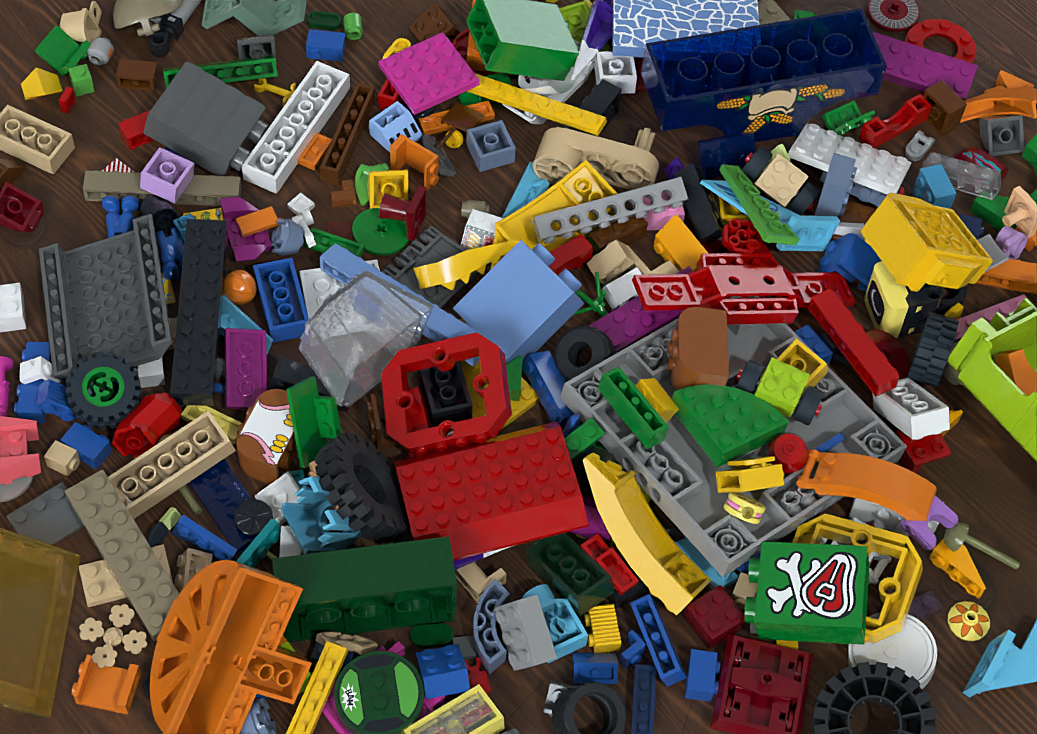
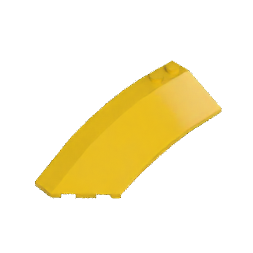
M585 160L543 194L497 223L495 222L493 244L516 239L517 241L522 240L532 250L538 244L531 221L535 216L618 193ZM606 208L607 214L610 216L615 215V211L612 208ZM592 212L588 213V218L596 221V215ZM569 218V222L571 225H578V220L576 218ZM551 223V228L554 231L560 230L559 224ZM599 226L592 228L591 232L584 233L582 235L585 238H588L589 234L599 229ZM581 231L575 232L574 236L563 239L561 236L555 238L556 241L544 244V241L539 243L550 252L580 235Z
M591 453L583 459V463L597 509L609 534L630 567L649 588L651 594L658 597L664 603L666 609L677 616L712 580L679 548L665 531L636 481V472L630 470L627 473L622 470L621 465L610 460L605 463L600 460L599 455Z

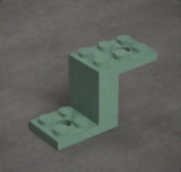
M206 0L202 26L208 29L234 16L256 35L274 36L304 21L307 0Z

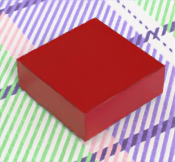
M66 87L59 99L61 112L68 114L76 101L73 88Z

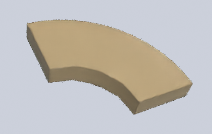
M322 632L317 634L315 640L323 646L328 641L360 655L375 652L378 646L376 642L355 634L354 636L341 634V632Z

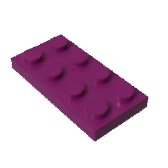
M226 328L224 330L225 409L248 410L250 406L253 407L256 399L263 392L267 391L266 330Z

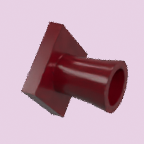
M418 186L412 201L386 192L380 203L379 218L405 221L407 224V239L414 241L427 215L426 187Z

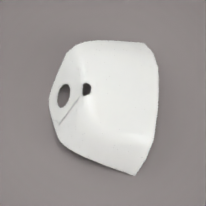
M570 69L564 81L546 80L545 78L529 76L530 83H527L524 75H519L518 84L523 90L541 96L563 94L571 90L575 85L576 78L571 80L573 69Z

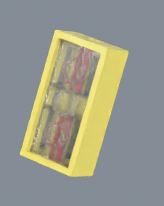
M478 684L410 725L404 730V734H499L505 730L504 717Z

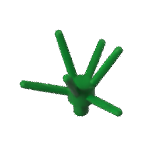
M597 271L595 272L597 297L592 300L578 289L575 294L587 302L590 307L579 309L573 315L591 310L598 312L602 318L609 314L604 308L605 303L603 302L606 291L603 290L601 293V289L605 285H602L600 288L599 273Z

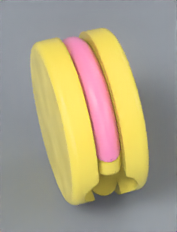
M729 492L727 502L723 505V508L728 513L752 524H759L762 514L766 510L763 504L739 492Z

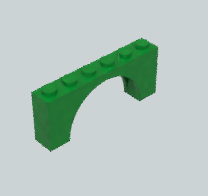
M1037 134L1026 145L1021 156L1032 165L1036 173ZM984 189L974 200L970 212L998 231H1001L1005 226L1002 218L1007 215L1004 210L1009 197L999 196ZM1036 190L1033 193L1029 194V196L1037 204ZM1016 224L1011 225V228L1016 229Z

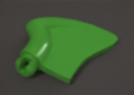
M362 163L358 168L355 176V192L362 206L369 202L367 189L369 171H389V166L386 163L374 166H367Z

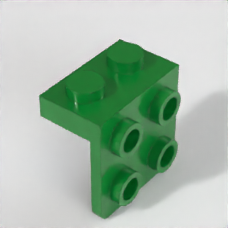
M55 26L35 51L61 76H64L69 72V68L79 66L78 61L86 58L88 55L87 50L91 44L85 40L78 45L60 27Z
M854 100L822 115V118L828 130L842 135L872 120L871 116L875 114V111L873 110L861 115Z

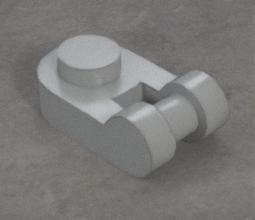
M919 130L905 149L906 158L910 161L921 160L933 146L935 139L925 136L924 132Z

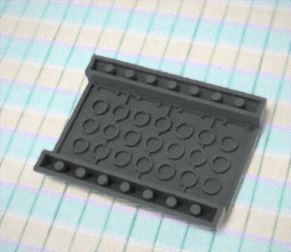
M152 214L133 219L134 230L69 251L63 252L58 243L39 249L53 377L55 379L66 380L67 377H70L69 371L71 368L74 367L76 369V362L80 359L83 362L86 361V355L91 354L92 357H97V352L103 351V356H108V352H113L116 358L121 355L125 357L126 363L130 361L133 367L159 360L171 345V330Z

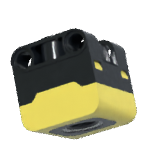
M880 261L874 265L864 302L875 329L883 330L893 337L899 338L922 332L929 312H933V310L939 307L943 291L941 286L929 285L927 283L918 292L911 291L908 286H900L894 281L893 275L884 263Z

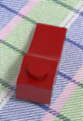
M598 533L581 544L579 552L591 567L597 569L611 583L620 595L638 584L639 580L613 547L609 548Z

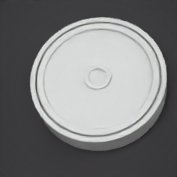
M880 613L873 614L869 617L878 620ZM908 614L902 631L875 644L870 642L865 643V645L849 644L848 663L851 668L863 662H869L870 665H876V662L888 663L887 667L895 668L897 666L905 670V674L908 677L913 676L921 683V689L929 683L935 671L937 660L935 639L930 630L921 621Z

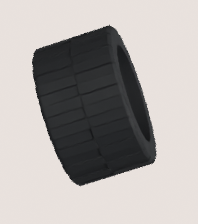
M588 682L572 686L560 694L552 708L551 723L553 724L555 734H581L574 722V708L578 700L584 696L594 699L602 709L604 723L599 734H622L626 727V708L622 698L613 688L608 687L604 683Z

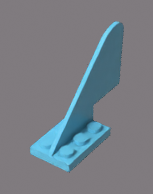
M1037 619L1021 649L1012 642L1016 634L1010 630L1005 631L990 641L962 693L970 698L984 691L1037 682Z

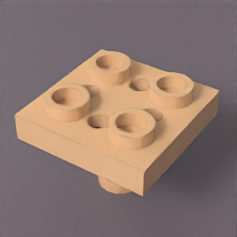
M1018 186L1012 191L1004 210L1007 215L1003 216L1002 221L1006 227L1016 224L1030 238L1035 235L1037 230V204L1026 191Z

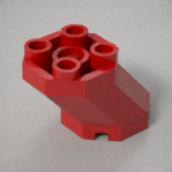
M736 218L724 226L722 230V244L729 253H771L751 221Z
M155 393L143 397L141 403L117 426L112 444L121 455H134L133 459H136L157 445L158 440L162 436L172 433L177 428L182 414L181 407L168 393Z

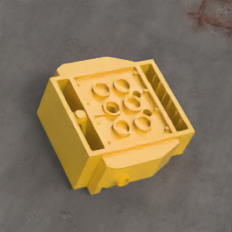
M889 193L860 231L865 238V242L873 248L893 275L894 281L900 286H908L911 291L918 292L925 283L959 289L968 283L975 284L993 262V259L953 209L934 206L915 197Z

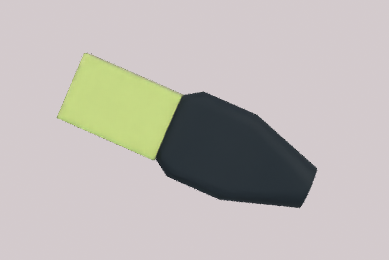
M170 507L150 530L146 538L150 547L161 542L168 534V530H171L182 516L176 508Z

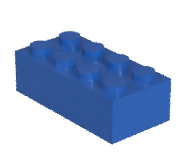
M287 258L253 265L254 278L257 283V290L269 336L273 339L272 343L311 335L310 321L293 259Z

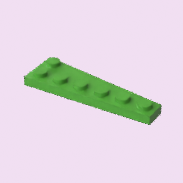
M722 164L720 168L721 174L743 206L762 240L767 243L797 245L800 240L788 224H782L779 220L781 216L769 208L771 204L759 196L760 191L752 184L739 166Z

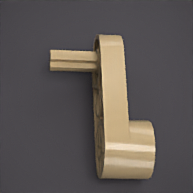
M550 128L545 131L532 165L533 171L540 179H546L550 184L555 185L587 160L610 185L629 190L653 185L659 170L658 160L650 153L655 133H652L649 128L640 129L634 146L567 128Z

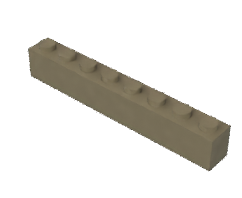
M85 171L83 184L85 201H102L106 196H114L122 202V198L125 196H134L139 200V203H142L144 199L154 194L140 188L141 173ZM194 174L193 179L177 202L170 203L222 206L220 199L230 197L241 198V179L235 176Z

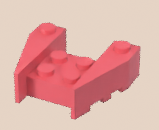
M0 416V484L8 485L13 483L14 479L22 476L28 478L41 473L39 453L28 454L27 441L39 440L37 421Z

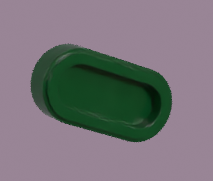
M311 11L306 16V23L313 29L335 31L342 27V17L332 12Z
M447 624L417 625L410 633L411 643L418 648L445 647L450 645L454 638V631Z

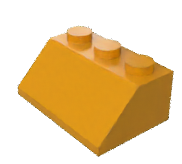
M677 214L655 235L654 250L663 257L665 262L670 260L679 271L688 266L693 272L697 271L696 264L701 254H709Z

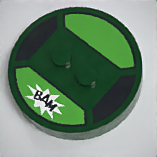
M375 651L360 655L350 661L337 678L334 688L336 712L343 726L351 734H404L405 729L419 720L423 711L424 686L421 676L411 662L395 653Z

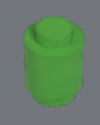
M357 13L345 15L343 18L345 35L350 40L360 39L363 33L361 16Z

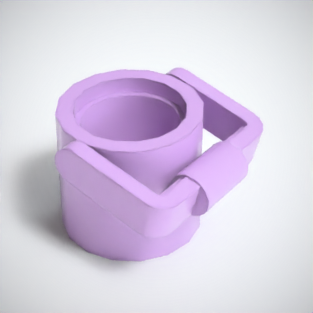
M1004 226L997 235L995 243L1009 259L1016 260L1025 248L1028 236L1011 227Z

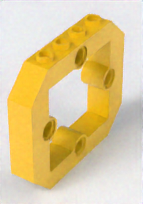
M826 513L798 526L792 543L819 544L823 537L848 545L867 546L868 555L873 551L899 559L893 578H884L879 584L880 598L884 603L879 619L866 616L865 643L875 644L902 631L923 571L922 560L908 536ZM860 540L867 541L865 544H858ZM888 589L895 590L892 594L885 593Z

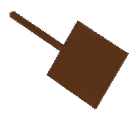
M457 102L442 119L443 122L454 127L437 147L441 148L457 128L465 132L468 129L475 128L485 115Z

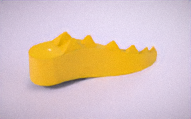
M515 239L466 250L440 262L413 268L419 289L443 285L450 290H454L456 282L460 279L467 284L470 273L477 271L483 275L486 264L491 262L496 265L500 257L506 255L519 241Z

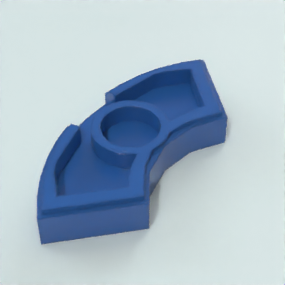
M841 432L814 448V450L827 452L846 440L847 437Z

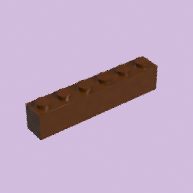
M357 82L320 166L322 182L340 185L375 103V87Z

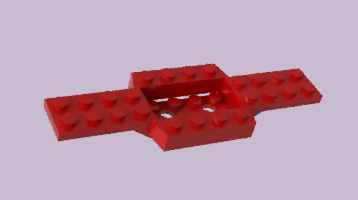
M771 253L701 254L696 264L697 271L692 273L634 275L632 278L644 311L685 310L690 307L726 310L727 325L793 323L799 313L798 308H809L811 297L830 288L835 294L839 295L845 307H853L856 302L844 277L838 272L791 273L779 265ZM766 278L769 282H772L773 284L769 285L765 283L763 279ZM729 279H732L734 282L738 283V285L731 284L729 282ZM731 296L743 297L742 299H724ZM748 296H759V297H761V298H747V297H748ZM766 296H776V297H780V298H764V297H766Z

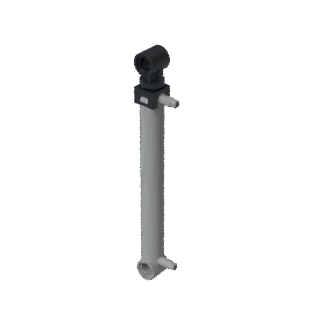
M183 0V5L170 12V14H165L163 18L156 17L151 19V21L160 25V30L149 36L150 49L153 56L164 57L169 53V45L174 39L178 40L184 32L183 26L202 0Z

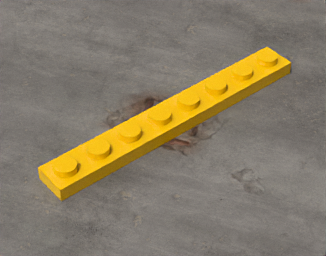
M476 73L475 75L478 77L480 85L467 91L597 136L607 122L604 116Z

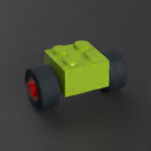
M771 358L763 378L760 379L764 365L749 359L744 370L740 369L736 377L738 381L736 388L753 394L755 388L758 387L754 396L765 400L783 416L791 418L796 405H799L794 415V420L809 426L814 415L818 416L822 408L820 402L824 393L812 386H808L803 397H800L810 374L775 358Z

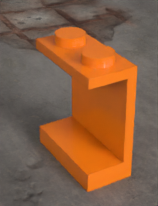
M401 134L390 146V170H400L406 163L424 174V187H426V191L431 186L437 184L439 180V156Z
M87 655L85 662H81L79 667V680L72 687V695L76 704L128 715L141 677L139 665L130 664L128 670L113 666L99 668L97 664L93 663L92 656Z

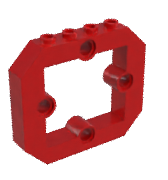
M477 332L399 350L381 373L387 435L415 456L434 451H445L452 447H465L475 442L485 443L489 439L496 437L512 415L505 354L498 345ZM480 356L481 374L474 378L473 388L485 400L486 416L455 423L446 420L437 427L413 432L412 417L419 413L420 404L409 392L407 373L435 366L440 371H449L453 368L456 361ZM453 431L452 435L447 437L448 433Z

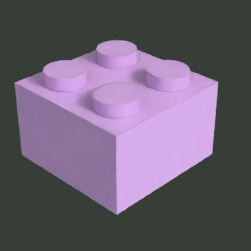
M159 147L141 172L140 188L172 203H176L193 179L194 162Z

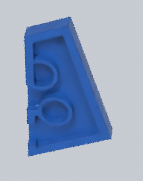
M182 515L171 533L214 555L219 560H231L237 551L236 548L185 515Z

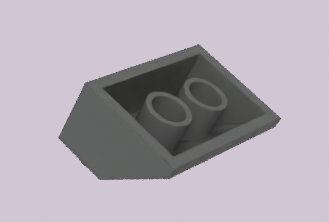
M62 482L6 516L10 528L32 559L84 527L66 497L64 491L67 488Z

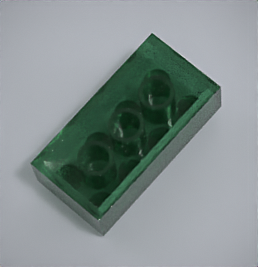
M566 533L542 538L525 550L529 566L562 599H568L572 608L580 616L614 593L612 577Z

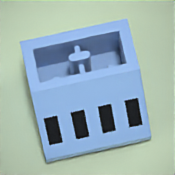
M398 101L369 120L370 135L389 152L390 146L401 134L414 142L423 137L410 111Z

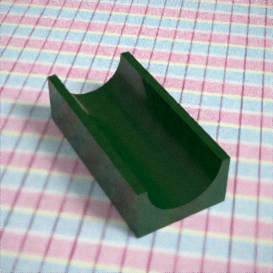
M450 536L272 558L274 576L303 588L283 633L289 643L315 640L317 634L322 632H341V634L353 635L415 627L417 625L454 622L456 620L457 580Z

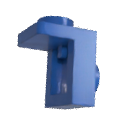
M633 630L629 631L627 641L631 646L621 654L619 661L624 668H627L630 664L632 666L637 664L646 649L645 639Z

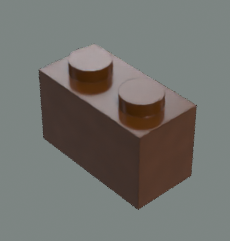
M120 59L116 73L118 88L155 91L159 77L157 62Z

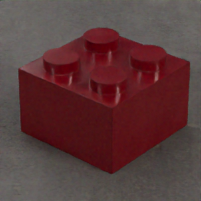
M721 585L687 605L683 616L708 650L726 640L728 634L734 635L742 630L745 625V615Z

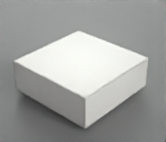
M299 193L287 206L296 215H300L302 211L307 209L311 211L315 207V203L302 193Z

